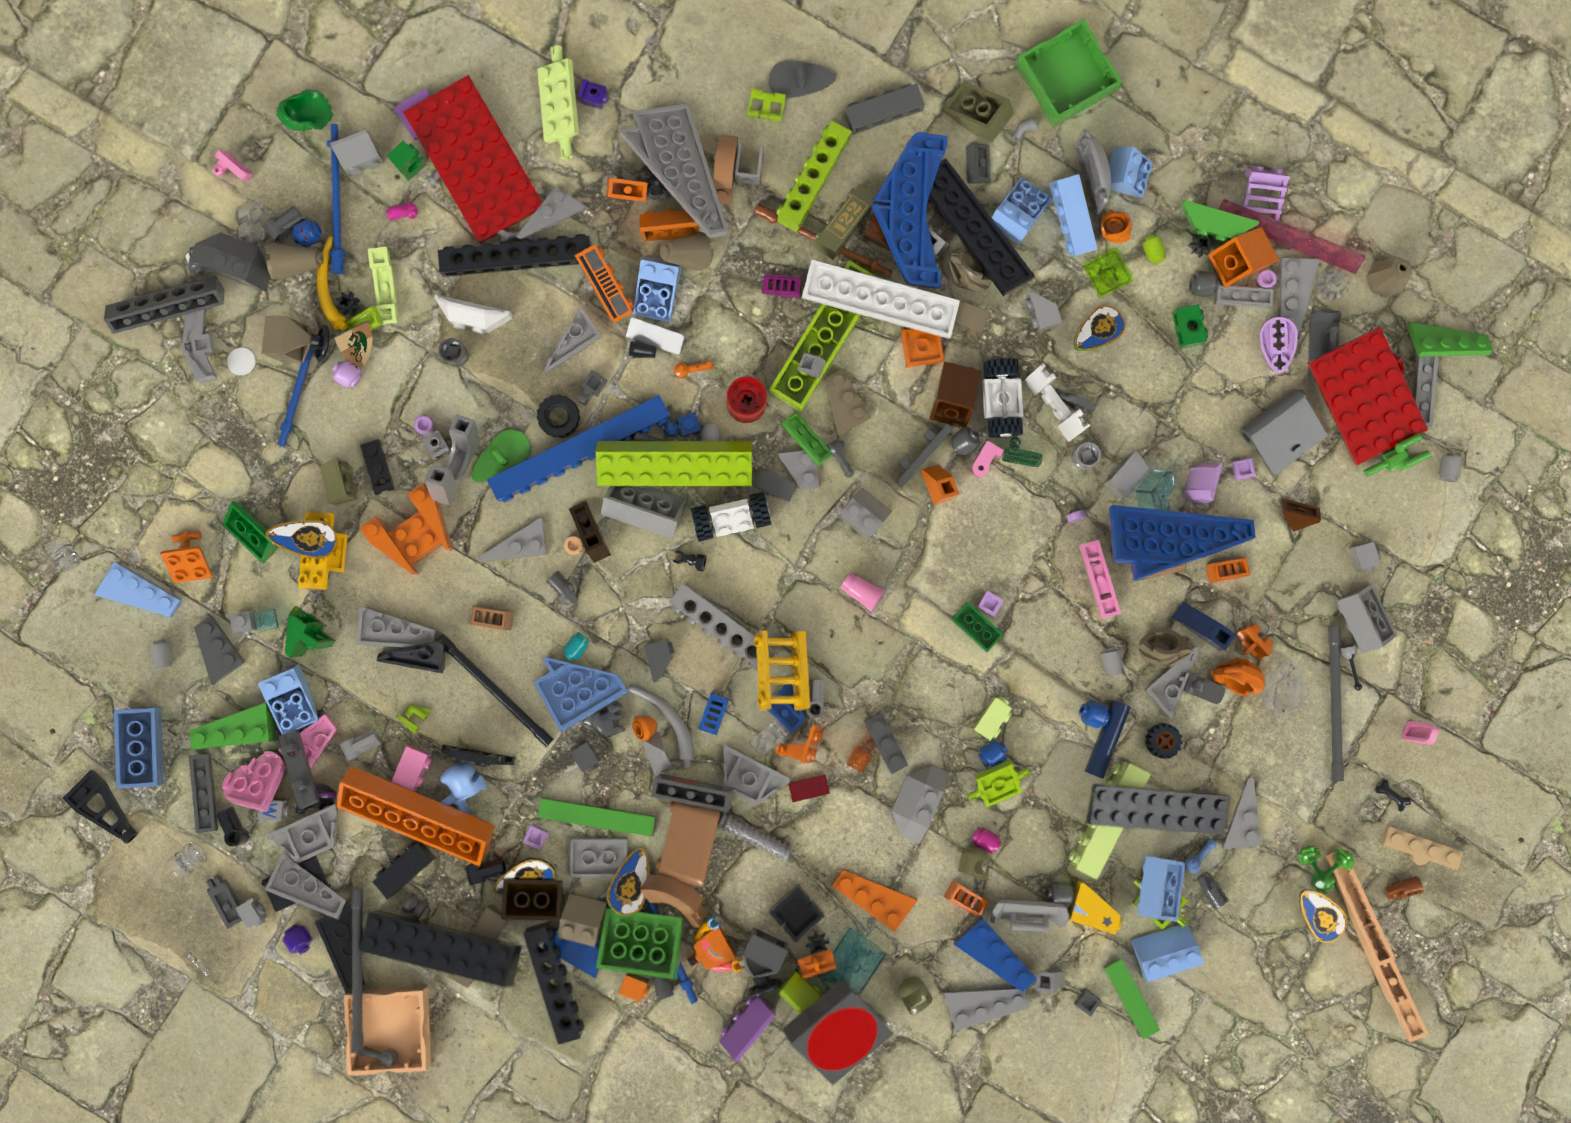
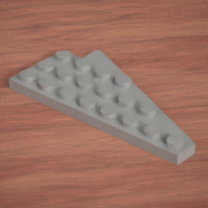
M688 103L633 111L636 127L621 129V137L709 238L728 235L727 223Z

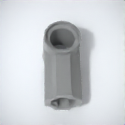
M809 680L810 706L817 704L820 707L818 715L811 714L810 708L806 709L808 716L811 718H818L824 712L825 681Z
M372 729L339 745L347 762H350L364 755V752L382 744L379 733Z

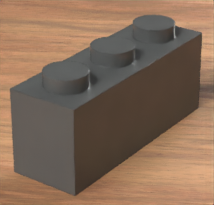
M880 712L865 720L864 723L889 772L893 774L909 766L882 713Z

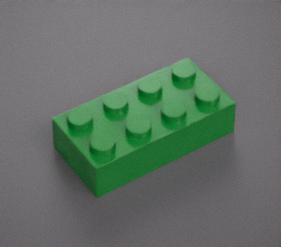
M969 602L951 619L985 652H988L1004 635Z

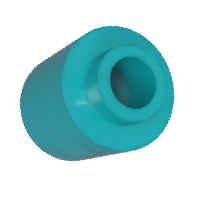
M577 632L576 635L573 634L562 648L565 651L563 655L571 661L573 659L578 660L589 647L588 643L590 640L580 632Z

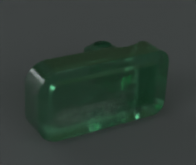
M1012 437L1009 447H1006L1003 452L1002 461L1039 467L1042 463L1043 455L1038 452L1019 449L1020 438Z

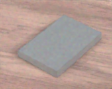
M570 838L569 878H613L620 865L628 857V838Z

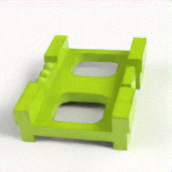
M751 89L747 117L757 119L759 117L763 119L769 118L770 121L782 122L786 95L779 93L774 95L772 93L766 94V92L763 94L762 90ZM753 99L763 100L761 111L751 109ZM772 102L782 104L779 114L770 112Z

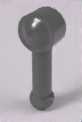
M834 440L827 447L833 454L832 457H836L845 472L844 475L850 478L854 475V471L850 468L842 454L845 443L844 441Z
M364 1046V1052H358L360 1056L379 1059L381 1064L387 1067L395 1063L398 1058V1053L393 1049L382 1052Z

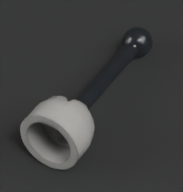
M1356 644L1340 647L1342 656L1350 661L1355 681L1354 688L1360 691L1362 685L1359 683L1353 658L1357 655Z

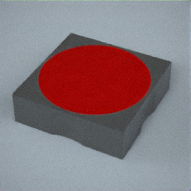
M844 977L825 992L814 1005L804 1010L782 1029L789 1043L832 1085L893 1035L884 1019L869 1004L862 1000L859 993Z

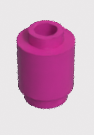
M978 827L971 841L975 842L974 845L985 849L990 854L993 851L997 852L1001 845V841H999L1000 836L984 827L982 829Z

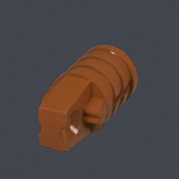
M1418 876L1397 881L1385 887V895L1388 900L1407 898L1424 893L1423 885Z

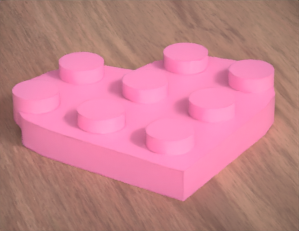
M265 751L257 759L254 757L249 765H241L233 773L230 771L222 785L225 798L234 804L267 812L287 768L285 761L278 754L272 751Z

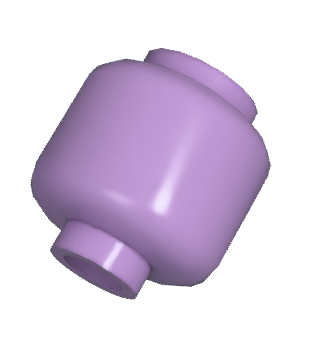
M344 360L342 363L338 361L332 368V371H334L333 379L345 388H354L362 377L360 374L361 369L348 360Z

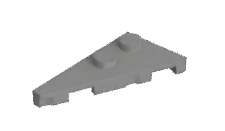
M556 186L518 233L517 239L530 238L533 236L532 234L542 229H549L560 221L568 220L570 216L578 212H584L586 206Z
M582 306L578 308L576 316L570 322L566 333L563 334L557 344L554 354L549 358L544 369L547 374L602 338V335Z
M1197 646L1193 647V651L1190 652L1189 656L1168 668L1144 689L1168 718L1173 716L1176 703L1179 701L1181 691L1185 687L1190 675L1189 671L1196 660L1199 650Z
M1247 777V781L1243 785L1240 801L1237 802L1232 816L1233 820L1228 827L1229 831L1226 840L1222 844L1223 849L1261 846L1253 777Z

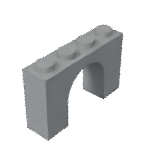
M456 414L449 429L452 448L446 466L441 467L432 464L425 479L431 499L449 506L481 441L475 420Z

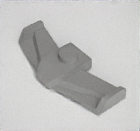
M207 309L185 315L183 342L181 343L182 351L187 358L197 382L201 383L218 380L207 355L215 353L212 335L209 333L204 334L205 312Z

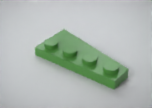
M1410 322L1407 326L1418 357L1490 355L1493 352L1488 335Z

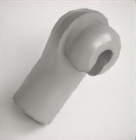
M1028 118L1020 122L1012 138L1016 141H1021L1025 131L1029 129L1031 131L1037 130L1039 124L1036 119Z

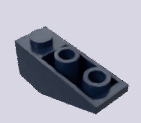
M1185 602L1181 603L1172 616L1173 619L1219 651H1226L1236 636L1235 633Z

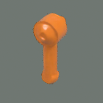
M712 361L693 365L678 363L674 367V373L678 378H685L691 372L711 370L714 364Z

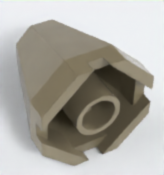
M1389 256L1373 262L1366 278L1372 292L1379 293L1382 297L1387 298L1404 291L1412 268L1409 261Z

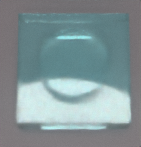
M276 609L254 613L258 632L279 628Z

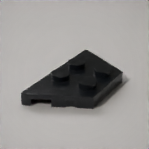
M442 744L441 748L442 753L451 758H456L455 762L459 763L473 761L476 766L486 767L490 766V764L514 765L515 757L445 744Z

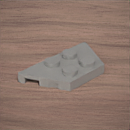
M727 745L724 746L723 786L734 788V794L759 805L791 781L790 777Z
M337 803L266 836L269 840H273L279 845V848L283 852L288 853L297 863L336 846Z

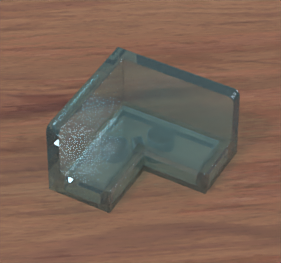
M1151 470L1148 473L1147 477L1135 490L1139 508L1170 511L1168 497L1176 488L1173 471Z

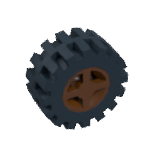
M1162 723L1154 725L1145 736L1146 748L1152 755L1158 758H1172L1182 749V735L1172 725Z

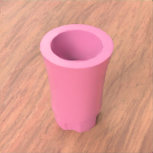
M852 573L847 576L841 586V589L847 592L846 594L856 599L870 612L874 610L885 589L875 586L859 576L856 577Z

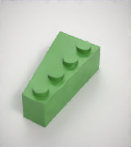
M267 703L190 730L191 750L277 740L275 719Z

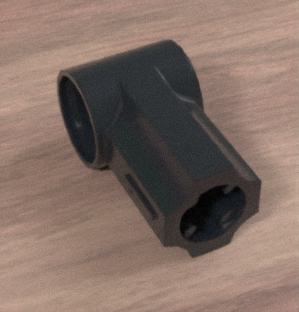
M234 807L216 814L225 834L224 841L228 846H240L248 841L249 834L242 827ZM235 833L239 835L238 842L234 839Z
M503 858L481 863L480 866L475 864L465 866L469 886L504 874L506 866Z

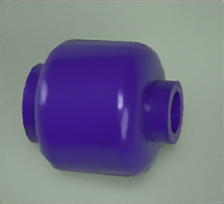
M295 924L284 932L282 940L291 954L299 952L302 955L310 949L309 945L312 943L313 938L304 925L298 926V924Z

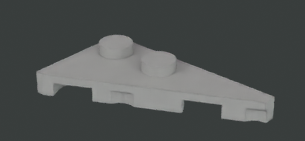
M538 518L479 556V562L547 555L543 518Z

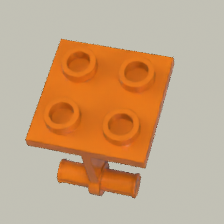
M184 531L183 534L172 535L173 543L181 542L179 549L161 551L162 559L174 583L212 578V572L200 546L190 547L191 540L202 538L200 531L190 533L189 531Z
M812 724L806 744H781L776 747V753L779 756L794 758L801 763H811V760L814 761L817 755V749H815L817 742H821L824 731H821L823 726Z

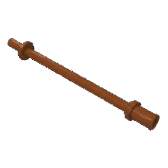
M760 203L757 204L754 215L768 220L769 224L778 223L776 209L771 210ZM801 226L798 233L816 242L815 236L817 234ZM845 247L839 252L869 267L870 273L875 270L889 278L892 275V270L877 263L878 258L872 261Z

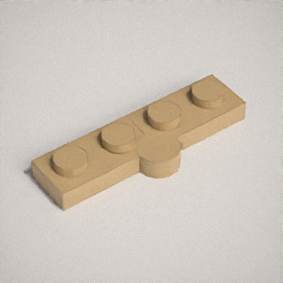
M1386 826L1381 842L1382 845L1410 854L1412 863L1420 866L1431 861L1458 870L1463 856L1462 851Z

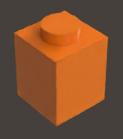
M626 973L618 994L641 1002L642 997L646 998L650 990V986H647L649 979L636 974Z

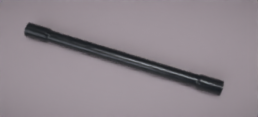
M441 634L436 639V641L445 640V652L450 654L530 730L534 737L545 747L554 740L473 664L446 635Z

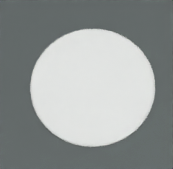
M236 348L227 358L228 368L236 375H246L255 366V356L247 348Z

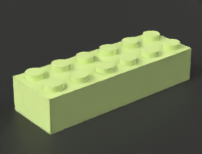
M1121 761L1114 767V776L1111 781L1108 780L1106 785L1144 788L1151 774L1131 763ZM1086 823L1088 826L1085 832L1079 835L1077 840L1079 844L1076 850L1073 849L1069 855V864L1097 880L1124 827L1089 825Z

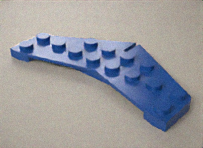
M923 132L915 133L906 144L872 200L873 203L888 204V206L873 204L871 207L905 283L910 286L941 288V274L935 261L926 219V210L941 158L947 148L948 136Z

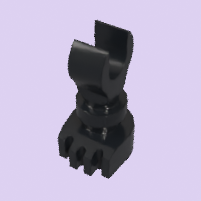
M680 550L674 552L682 555V559L679 561L673 560L674 563H688L691 566L695 564L697 571L703 572L705 570L707 555L698 554L695 557L694 554L689 556Z

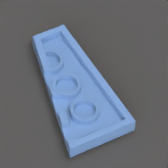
M118 562L112 564L94 594L95 596L168 617H173L182 602L181 599Z

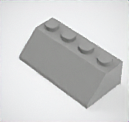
M610 486L603 498L600 515L673 539L688 499L650 486Z

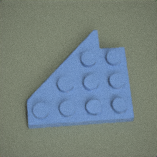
M544 657L543 660L550 672L534 681L538 692L561 732L629 693L622 679L617 674Z

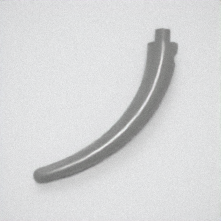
M630 685L628 687L629 692L653 704L668 719L678 740L679 760H683L682 767H690V760H694V748L690 733L681 717L660 697L643 688Z

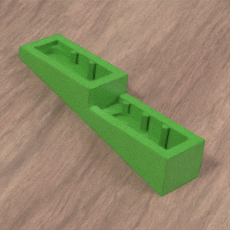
M1118 959L1104 967V971L1122 1000V1004L1142 1039L1144 1040L1160 1031L1123 960Z

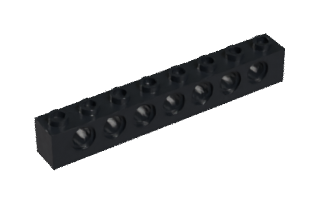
M577 234L575 237L570 238L567 236H557L556 239L542 237L538 238L537 241L521 239L517 243L502 241L496 245H492V243H482L481 246L468 244L463 245L462 248L446 246L442 250H438L439 272L443 277L578 265L579 262L575 255L592 246L590 236H586V234ZM571 246L577 247V250L574 253L568 252V249ZM552 248H558V252L556 254H549V251ZM533 250H539L537 256H530ZM515 251L520 252L519 257L512 258V254ZM496 253H501V257L498 260H493V256ZM477 255H482V259L479 262L474 261ZM458 257H463V261L461 263H455Z

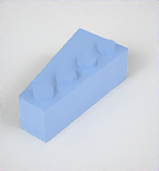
M1077 174L1048 183L1061 223V230L1066 239L1065 246L1067 252L1071 256H1076L1097 250L1080 175Z

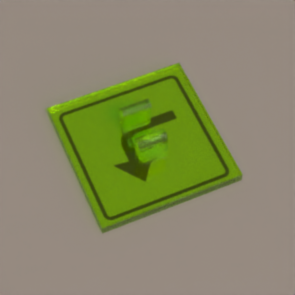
M1116 248L1082 265L1099 298L1134 281Z

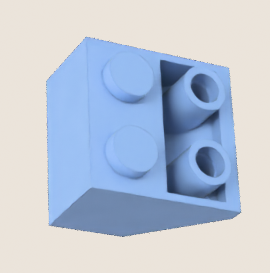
M1133 146L1114 147L1109 164L1111 189L1143 198L1153 162Z

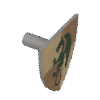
M368 321L350 330H342L339 335L334 337L340 353L348 361L362 367L365 366L372 349V334Z

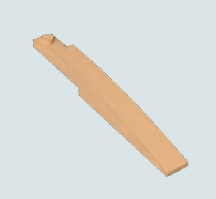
M1335 852L1325 855L1329 868L1336 861L1333 857ZM1343 867L1335 869L1332 875L1336 880L1335 883L1384 996L1387 1002L1391 1004L1407 1040L1413 1042L1429 1035L1394 960L1396 958L1354 869L1345 870Z

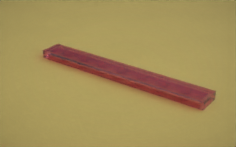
M1223 199L1218 210L1259 221L1257 226L1248 231L1262 227L1269 240L1320 259L1353 274H1356L1365 260V255L1229 200Z

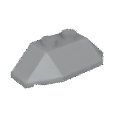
M929 765L906 775L892 808V814L902 837L918 844L920 843L930 826L941 800L949 772Z

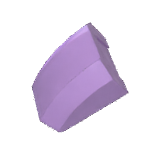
M1200 463L1188 469L1189 475L1186 487L1182 491L1188 501L1201 505L1213 501L1223 463Z

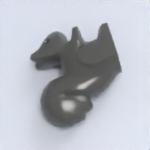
M613 701L608 704V711L602 713L598 710L581 721L588 727L594 726L596 731L606 738L624 732L625 728L619 726L618 723L620 719L624 718L623 714H618L623 709L622 704Z

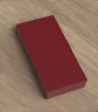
M826 774L788 783L792 803L830 794Z

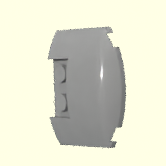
M1083 129L1074 147L1094 215L1098 216L1107 204L1110 196V166L1101 144L1087 129Z

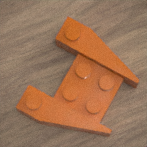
M423 483L407 494L419 512L392 531H389L382 519L374 517L360 527V530L371 545L414 575L420 574L414 565L441 545L448 551L453 550L440 503L431 499L427 485Z

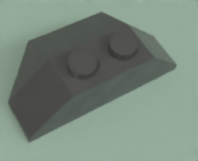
M222 232L196 243L188 261L264 292L270 279L266 261L259 247Z

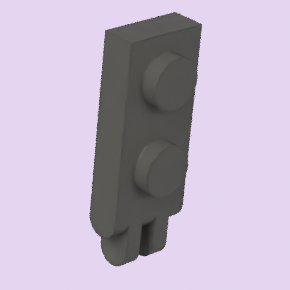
M219 875L214 876V880L212 878L207 880L209 886L207 892L226 928L228 929L241 922L242 919L235 909L240 904L227 880L224 879L222 881Z

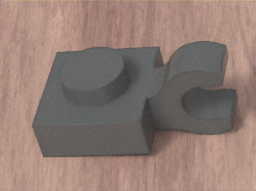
M591 370L581 384V387L585 390L579 396V402L586 406L592 394L598 397L608 381Z

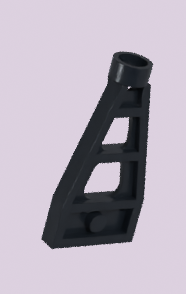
M90 770L63 797L76 813L120 838L125 844L130 843L138 835V832L128 822L108 784L94 770ZM97 793L105 801V807L99 813L91 810L87 805ZM109 810H112L118 817V821L113 826L103 819V816Z

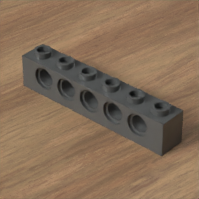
M217 276L106 305L104 321L113 334L223 305L225 290Z

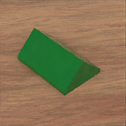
M236 501L230 503L222 526L262 564L265 563L279 548L266 537V532L270 528L243 503Z

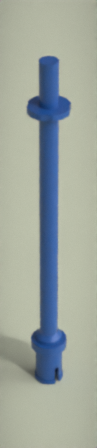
M330 124L331 140L326 142L328 147H331L330 143L339 140L338 124ZM331 147L333 249L330 251V257H332V273L344 274L345 252L341 249L339 160Z

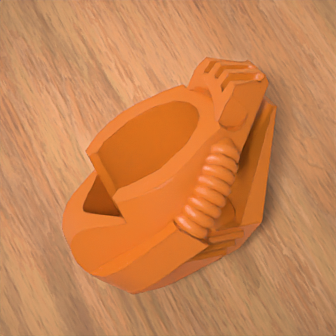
M1235 658L1216 666L1217 669L1211 671L1216 684H1224L1226 688L1240 696H1247L1249 693L1258 694L1265 688L1262 670L1247 659Z

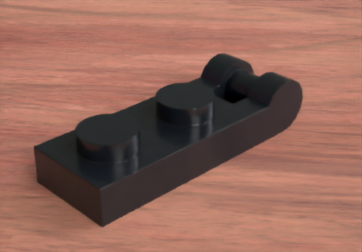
M377 439L361 444L360 447L372 482L374 494L379 495L386 490H395L381 441ZM384 478L385 483L380 484L379 480Z

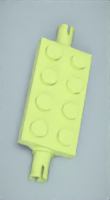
M556 45L554 49L553 47L550 48L552 63L537 68L543 136L546 143H560V157L563 160L573 158L571 150L573 136L579 134L572 60L568 58L563 60L562 47Z

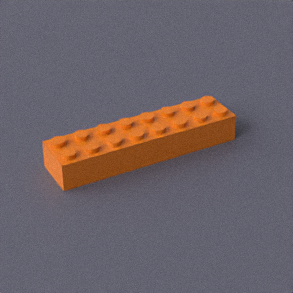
M353 766L350 767L340 782L336 807L477 866L481 865L489 851L495 825L487 821L478 819Z

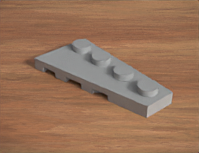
M359 606L356 645L410 647L436 641L435 629Z
M283 853L265 888L268 892L336 919H339L347 900Z

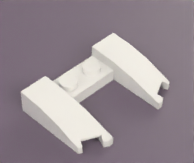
M1043 363L1024 380V383L1034 396L1040 392L1043 394L1042 399L1047 405L1050 404L1054 409L1053 413L1056 418L1063 421L1058 428L1069 442L1090 425L1088 423L1084 424L1085 421L1081 417L1083 415L1081 409L1074 414L1070 412L1050 385L1056 379V376L1053 373L1049 374L1047 370L1043 371L1045 368Z

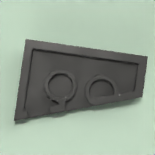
M1055 389L1063 401L1073 405L1072 409L1075 411L1081 409L1083 413L1093 412L1097 405L1079 395Z
M213 616L207 617L194 627L211 685H215L245 663Z

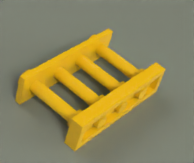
M767 630L756 633L754 644L757 651L759 689L757 703L760 711L771 709V704H793L795 710L810 708L806 631L792 633L790 638H768ZM768 646H790L792 656L769 657ZM769 665H791L793 675L792 677L770 676ZM770 684H792L794 695L771 696Z

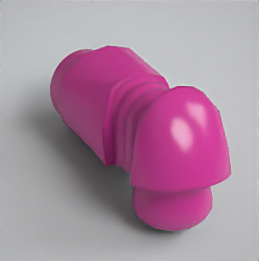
M407 201L406 204L390 206L389 209L385 210L390 221L407 216L410 219H414L418 216V208L410 201Z

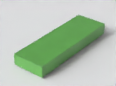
M797 412L781 423L818 466L832 457L833 454Z

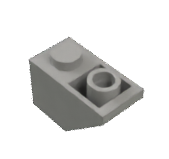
M1030 292L1027 295L1025 305L1027 310L1031 311V324L1033 328H1036L1037 333L1061 325L1062 320L1057 304L1035 292Z

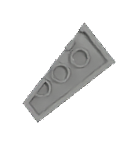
M1280 259L1279 317L1291 320L1295 324L1298 334L1301 331L1320 259ZM1279 321V333H1278V334H1284V333H1280V328H1282V327L1284 326L1283 324L1280 323V321Z
M1017 988L943 992L956 1031L1030 1008L1025 991L1022 993Z

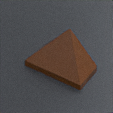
M1282 499V513L1293 532L1320 523V508Z

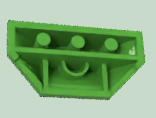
M1183 200L1180 203L1191 228L1197 230L1196 234L1202 236L1211 234L1219 241L1226 242L1227 239H1233L1254 228L1259 223V221L1191 201Z

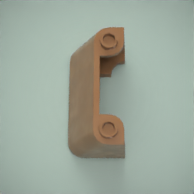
M671 801L669 812L672 813L663 856L658 858L656 869L659 870L660 875L670 876L682 882L703 887L721 811Z

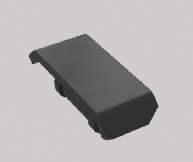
M1319 310L1311 314L1308 362L1339 347V322L1342 316L1340 311ZM1308 366L1309 380L1316 382Z

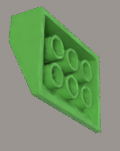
M606 908L596 968L677 980L683 918L640 912L629 916H622L613 912L612 909Z

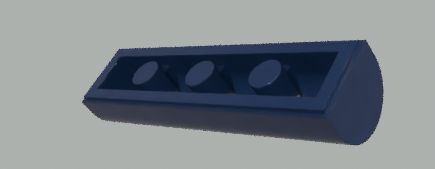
M1115 700L1111 701L1108 709L1110 713L1109 720L1100 729L1084 772L1104 779L1131 709L1130 706Z

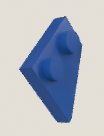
M786 684L775 696H793V685ZM771 704V709L767 710L790 734L805 721L803 712L795 710L793 704Z

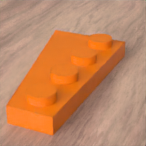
M844 869L832 884L835 889L894 932L917 902V899L911 896L904 895L901 892L887 888Z

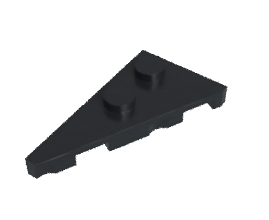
M445 640L381 652L377 656V661L443 674L445 669Z

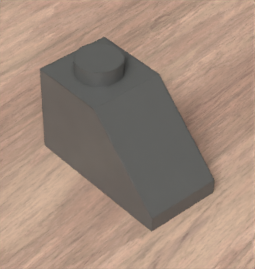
M668 639L644 645L654 683L660 681L673 658L672 654L675 653L672 642L669 643Z

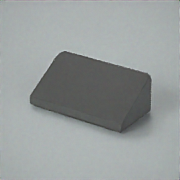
M972 143L966 147L967 183L991 182L989 145Z

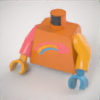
M714 914L699 927L694 936L695 942L693 943L696 952L687 956V959L692 967L702 962L706 970L740 972L745 968V966L739 965L743 958L736 959V953L720 926L722 921L716 922L717 914Z

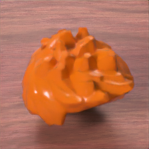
M1109 210L1106 215L1102 214L1100 223L1102 236L1110 242L1127 243V239H1131L1130 232L1133 226L1130 216L1118 210L1116 212Z

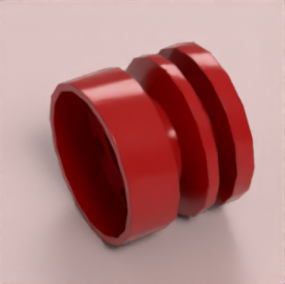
M750 376L734 380L727 391V409L730 415L736 421L742 423H753L762 417L767 406V394L764 385L758 379ZM747 399L750 405L746 406L744 400Z

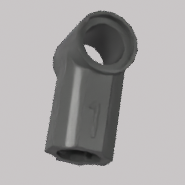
M292 206L280 216L268 219L263 224V227L274 242H280L289 235V231L293 229V226L304 221V218Z

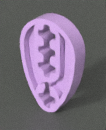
M1275 317L1265 322L1261 327L1259 339L1266 362L1274 372L1281 373L1286 371L1293 360L1297 347L1298 332L1291 320L1284 317ZM1276 320H1279L1284 325L1280 328V333H1284V337L1280 338V342L1284 343V347H1281L1279 351L1277 347H1273V343H1277V338H1273V334L1277 330L1272 327L1273 324H1276ZM1278 354H1280L1281 362H1285V366H1282L1280 370H1278L1277 366H1274V363L1278 361Z

